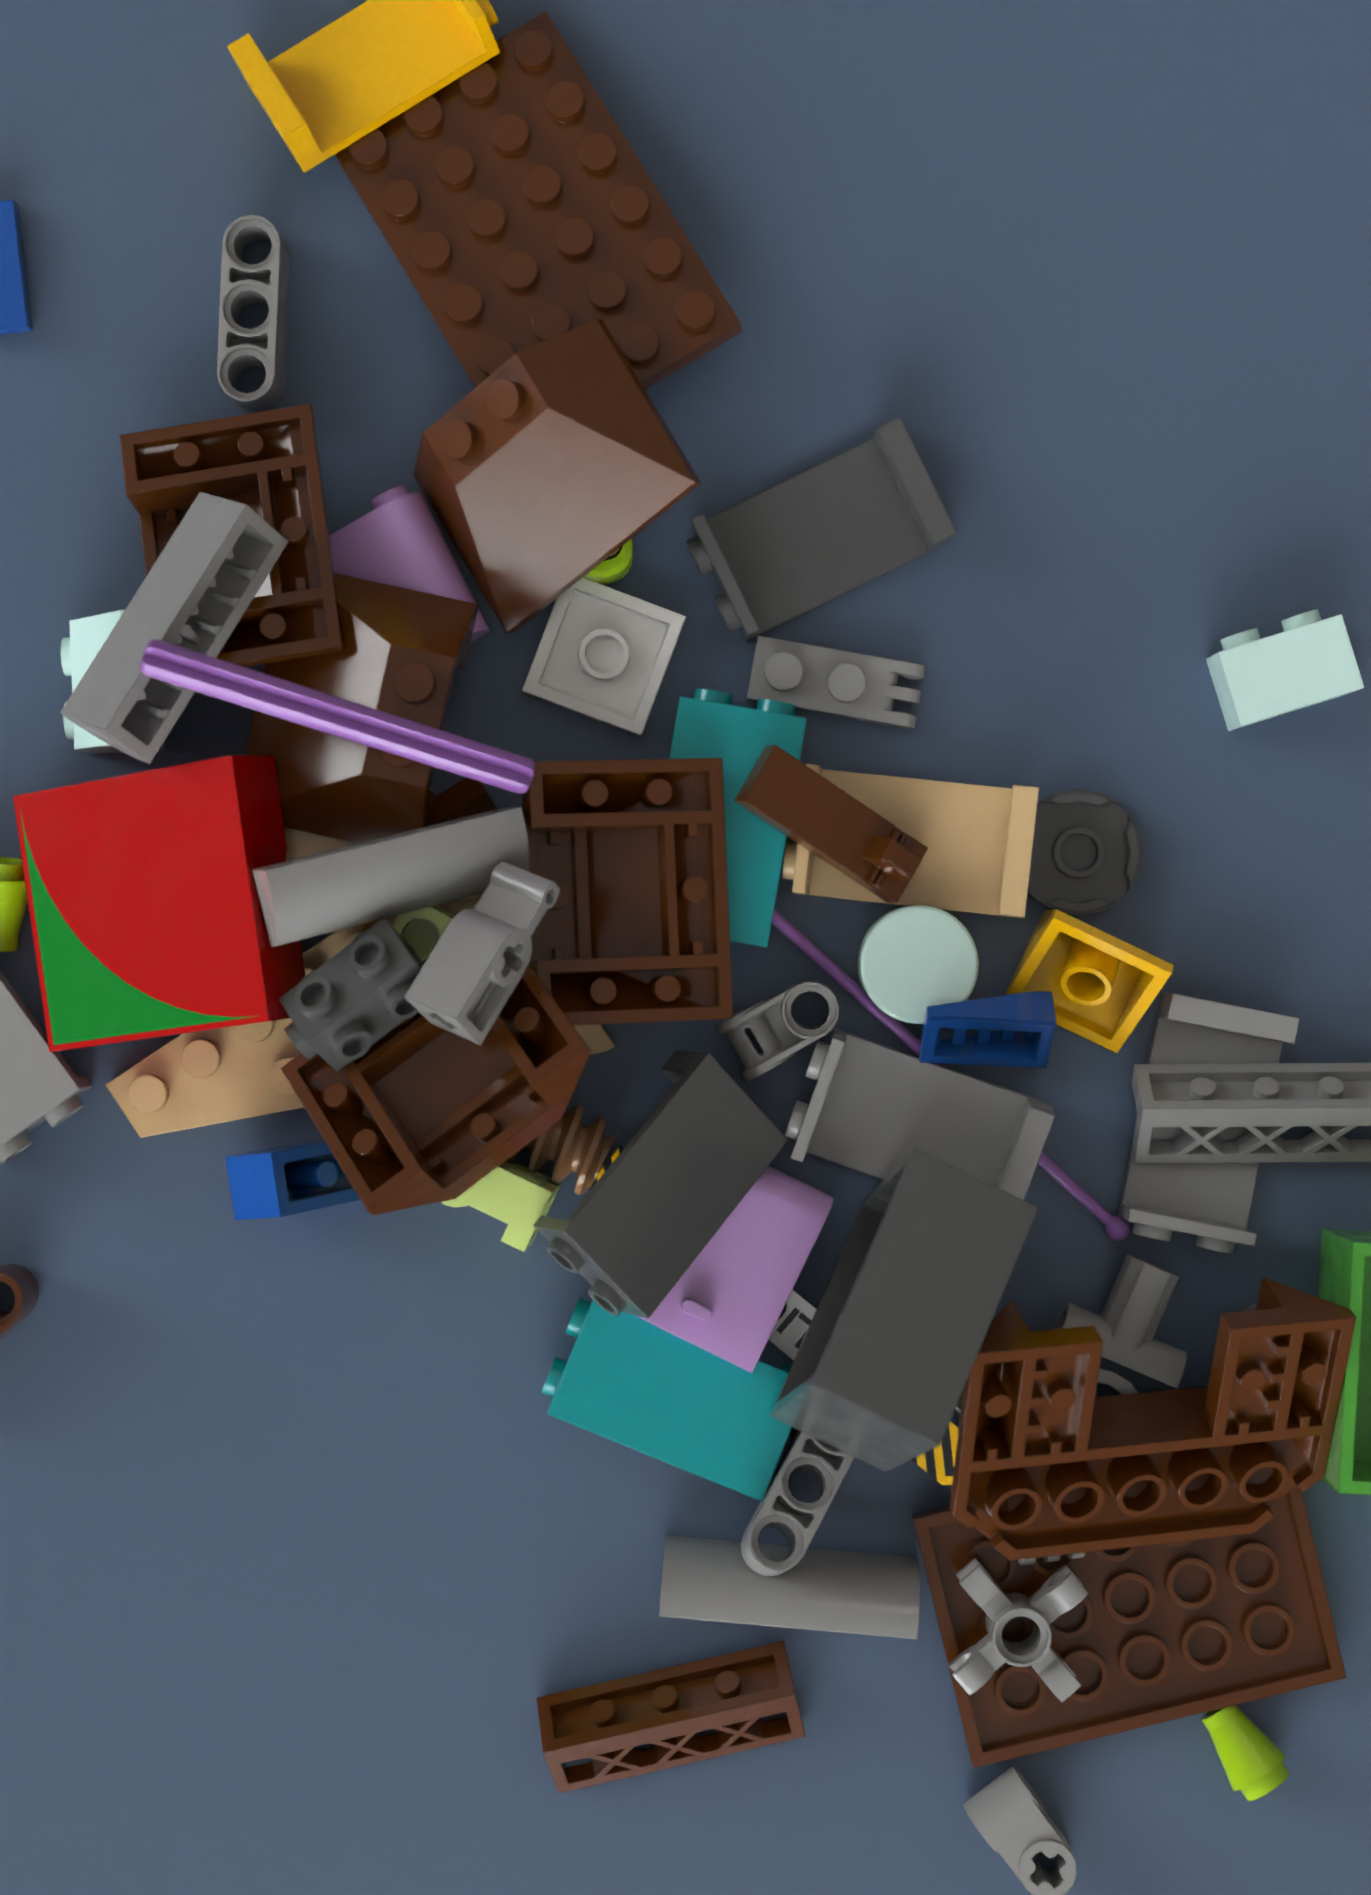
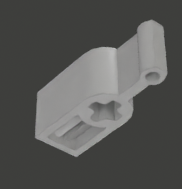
M501 861L494 868L490 877V883L474 910H462L448 924L404 998L429 1023L481 1046L523 976L532 953V940L530 937L547 909H550L556 903L560 888L551 880Z

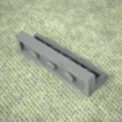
M1371 1063L1134 1064L1131 1082L1137 1109L1132 1146L1134 1164L1371 1162V1139H1347L1343 1136L1357 1126H1371ZM1309 1126L1314 1130L1300 1140H1284L1279 1136L1292 1127ZM1180 1127L1186 1132L1173 1141H1151L1153 1128ZM1228 1127H1245L1250 1131L1238 1140H1220L1215 1136Z

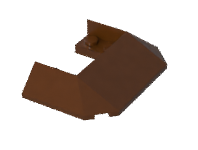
M1262 1277L1256 1310L1221 1313L1208 1386L1095 1397L1103 1340L1095 1326L1029 1331L1012 1300L990 1323L963 1389L950 1510L953 1516L969 1529L975 1527L989 1538L994 1549L1010 1561L1255 1533L1275 1517L1270 1508L1292 1489L1298 1486L1305 1492L1325 1476L1356 1316L1351 1309Z

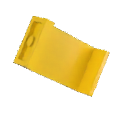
M368 0L268 62L249 33L229 44L227 48L250 89L303 173L499 54L500 50L490 28L498 23L499 20L489 0Z

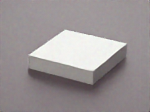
M581 578L556 599L522 691L527 695L642 737L684 626L686 616L591 580Z

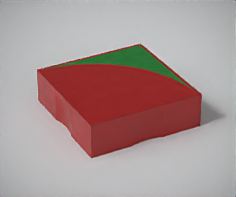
M228 755L13 796L49 1052L290 1018L279 998L305 977L301 941L271 948L252 869L286 861L287 843L274 756Z

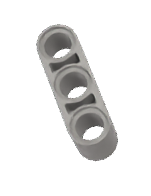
M257 215L241 216L231 222L224 233L221 261L217 352L218 383L234 405L247 413L268 411L276 407L282 398L285 384L290 270L289 252L274 225L264 217ZM255 240H265L271 243L270 254L264 261L252 265L242 261L243 250L249 243ZM262 303L268 306L267 319L257 328L247 329L239 325L240 314L248 305ZM251 366H259L265 369V381L258 390L251 393L237 391V378L244 369Z
M797 1431L766 1490L763 1500L759 1503L743 1534L741 1554L746 1565L752 1571L765 1577L778 1576L798 1564L808 1549L855 1458L854 1456L802 1431ZM804 1471L815 1478L819 1491L815 1502L803 1503L792 1496L788 1486L789 1476L792 1472ZM772 1527L779 1529L785 1534L789 1543V1551L784 1561L775 1562L762 1555L758 1547V1536L763 1528Z

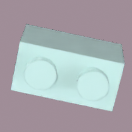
M1315 609L1282 620L1281 623L1284 630L1282 633L1261 639L1258 628H1254L1220 640L1223 651L1212 655L1206 661L1228 731L1365 688L1342 614L1322 620L1319 609Z

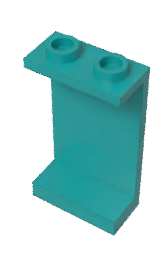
M695 688L694 698L682 696L679 698L669 759L722 758L730 941L767 947L787 836L734 800L765 746L777 745L800 761L807 718L794 716L796 706L793 704L758 699L757 708L752 709L731 705L732 694Z
M579 1297L565 1332L576 1337L567 1361L555 1356L541 1393L552 1397L547 1415L762 1501L792 1429L791 1426L769 1416L791 1365L784 1362L782 1368H779L759 1359L753 1372L750 1373L632 1314L622 1312L619 1316H614L602 1309L593 1300L590 1302Z

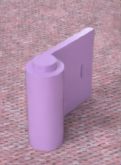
M405 486L392 488L371 501L374 510L329 535L334 573L477 604L423 493L420 491L408 493ZM479 607L471 643L483 637L489 631Z
M768 1166L649 1319L640 1316L636 1317L752 1373L827 1219L834 1197Z

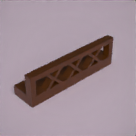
M784 1641L536 1698L543 1754L558 1793L806 1737ZM783 1712L787 1713V1717L766 1722L757 1721L761 1717ZM709 1729L718 1730L716 1733L705 1736L695 1735L697 1732ZM648 1743L656 1745L655 1747L639 1751L632 1749L635 1746ZM587 1757L594 1759L592 1762L570 1767L565 1765V1762Z

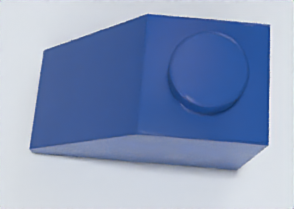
M324 1139L277 1146L225 1157L235 1220L284 1217L360 1200Z

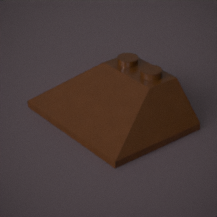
M594 319L521 350L510 357L423 432L413 474L506 633H514L701 483L604 321L600 319Z
M311 404L119 435L126 496L138 512L140 518L146 576L199 492L248 505L288 541L285 549L218 654L217 659L246 667L344 651L314 414Z
M334 573L344 651L266 663L264 674L443 731L457 667L465 669L478 612V604ZM255 710L245 755L274 756L285 828L352 843H361L429 826L436 794L430 791L435 767Z
M722 758L534 761V776L526 793H523L522 812L529 843L528 872L555 882L560 888L556 903L553 907L547 909L530 937L532 940V953L529 963L572 1025L733 1019Z
M529 963L481 1046L429 1023L418 1012L413 1017L404 1020L374 1043L363 1056L351 1061L338 1072L318 1054L309 1060L302 1053L283 1066L281 1070L364 1207L372 1215L456 1199L562 1119L591 1050Z

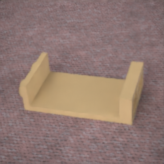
M806 764V766L894 824L904 833L928 847L899 901L897 903H889L797 842L787 841L783 862V879L793 880V893L902 906L925 905L948 911L1025 918L1039 787L1013 785L1012 789L822 769L819 765Z

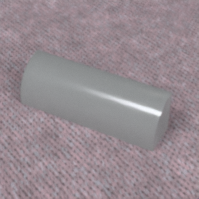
M199 492L60 714L112 747L150 764L195 691L144 675L140 670V664L147 643L152 639H157L217 658L285 549L288 541L248 505Z
M502 807L252 869L270 946L272 948L377 921L384 917L388 918L484 893L490 883V877L494 868L501 861L529 871V843L522 808Z
M665 1535L659 1617L918 1639L920 1573L917 1557L808 1548L797 1565L778 1576L765 1577L756 1574L746 1565L741 1554L740 1541ZM758 1543L762 1555L769 1560L775 1562L784 1561L788 1555L789 1546Z

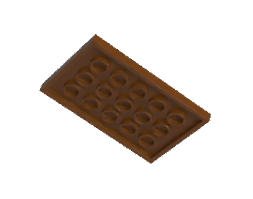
M546 11L498 39L496 43L500 50L499 54L334 155L475 388L515 353L594 319L604 321L645 390L742 332L741 323Z
M1296 1486L1270 1508L1275 1517L1255 1533L1085 1552L1083 1558L1069 1559L1067 1554L1061 1555L1059 1561L1044 1562L1043 1558L1039 1557L1036 1558L1035 1564L1022 1566L1018 1560L1010 1561L994 1549L990 1539L975 1527L969 1529L956 1519L950 1510V1505L913 1513L912 1518L948 1667L960 1653L975 1645L988 1634L985 1624L986 1613L964 1590L956 1576V1573L972 1559L976 1558L1005 1594L1021 1593L1031 1597L1054 1572L1065 1564L1089 1593L1078 1605L1068 1612L1061 1614L1049 1625L1052 1635L1051 1647L1077 1676L1075 1678L1082 1685L1063 1702L1054 1695L1031 1666L1016 1667L1005 1662L972 1695H969L952 1675L953 1670L949 1667L973 1768L1347 1678L1302 1490ZM1023 1616L1009 1620L1003 1628L1002 1638L1010 1642L1025 1640L1033 1631L1034 1621Z

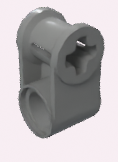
M804 980L767 1000L762 999L734 1014L733 1019H725L714 1026L718 1035L727 1036L744 1066L741 1076L745 1082H748L775 1068L794 1056L798 1050L828 1034L838 1020L839 1005L835 993L828 985L818 980ZM807 991L821 994L829 1005L826 1019L820 1025L813 1027L803 1026L798 1023L791 1011L795 998ZM749 1027L752 1030L763 1053L758 1052L746 1028Z
M1014 1765L963 1803L966 1813L980 1834L995 1852H999L1032 1895H1064L1073 1886L1077 1869L1076 1861L1070 1851L1068 1842L1064 1834L1048 1815L1047 1809L1033 1788ZM1043 1852L1048 1858L1054 1857L1055 1864L1046 1869L1040 1862L1035 1864L1033 1857L1037 1853Z

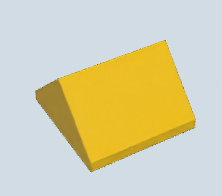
M1057 909L1044 910L1004 995L1033 991L1052 992L1056 1025L1118 1053L1171 976L1174 965Z

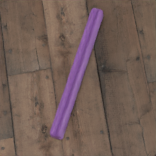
M150 640L142 656L140 670L146 676L517 794L527 792L534 776L535 762L530 758L161 640Z

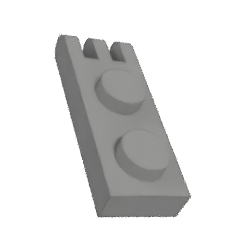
M758 636L746 701L758 702V699L774 700L793 704L797 710L905 729H915L917 716L908 712L892 711L894 701L908 704L920 703V690L897 686L898 676L910 680H923L926 666Z

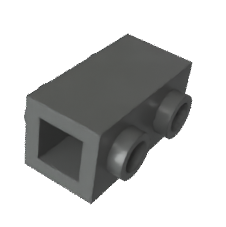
M384 917L370 929L359 934L348 946L317 970L307 974L295 987L279 998L282 1006L293 1021L285 1028V1031L307 1059L310 1060L318 1054L338 1072L351 1061L363 1056L374 1043L404 1020L418 1013L404 996L424 963L413 947Z

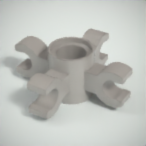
M976 1558L972 1559L956 1573L960 1580V1585L986 1613L985 1624L988 1634L975 1645L960 1653L949 1664V1667L953 1670V1677L969 1695L979 1690L1005 1662L1016 1667L1031 1666L1061 1702L1082 1686L1075 1678L1077 1677L1076 1674L1051 1647L1052 1635L1049 1625L1061 1614L1068 1612L1078 1605L1089 1594L1081 1581L1066 1564L1054 1572L1031 1597L1021 1593L1005 1594ZM1023 1616L1034 1621L1033 1631L1025 1640L1010 1642L1002 1638L1003 1628L1009 1620Z

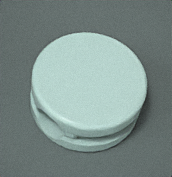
M915 905L895 909L883 915L869 928L859 948L857 970L862 988L881 1011L903 1022L924 1024L927 1006L968 1000L977 981L979 959L971 934L956 917L936 907Z

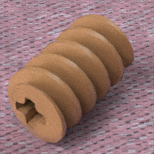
M577 1103L562 1119L508 1160H515L522 1152L529 1149L531 1150L529 1159L530 1171L536 1173L550 1160L553 1162L552 1182L558 1185L571 1172L576 1173L574 1192L581 1196L594 1182L619 1130L609 1139L604 1138L606 1118L601 1115L586 1128L581 1126L583 1106Z

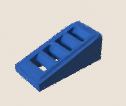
M1023 992L927 1006L919 1048V1062L1046 1068L1056 1026L1052 992ZM954 1028L952 1038L940 1040L941 1029ZM967 1029H978L977 1034L966 1036Z

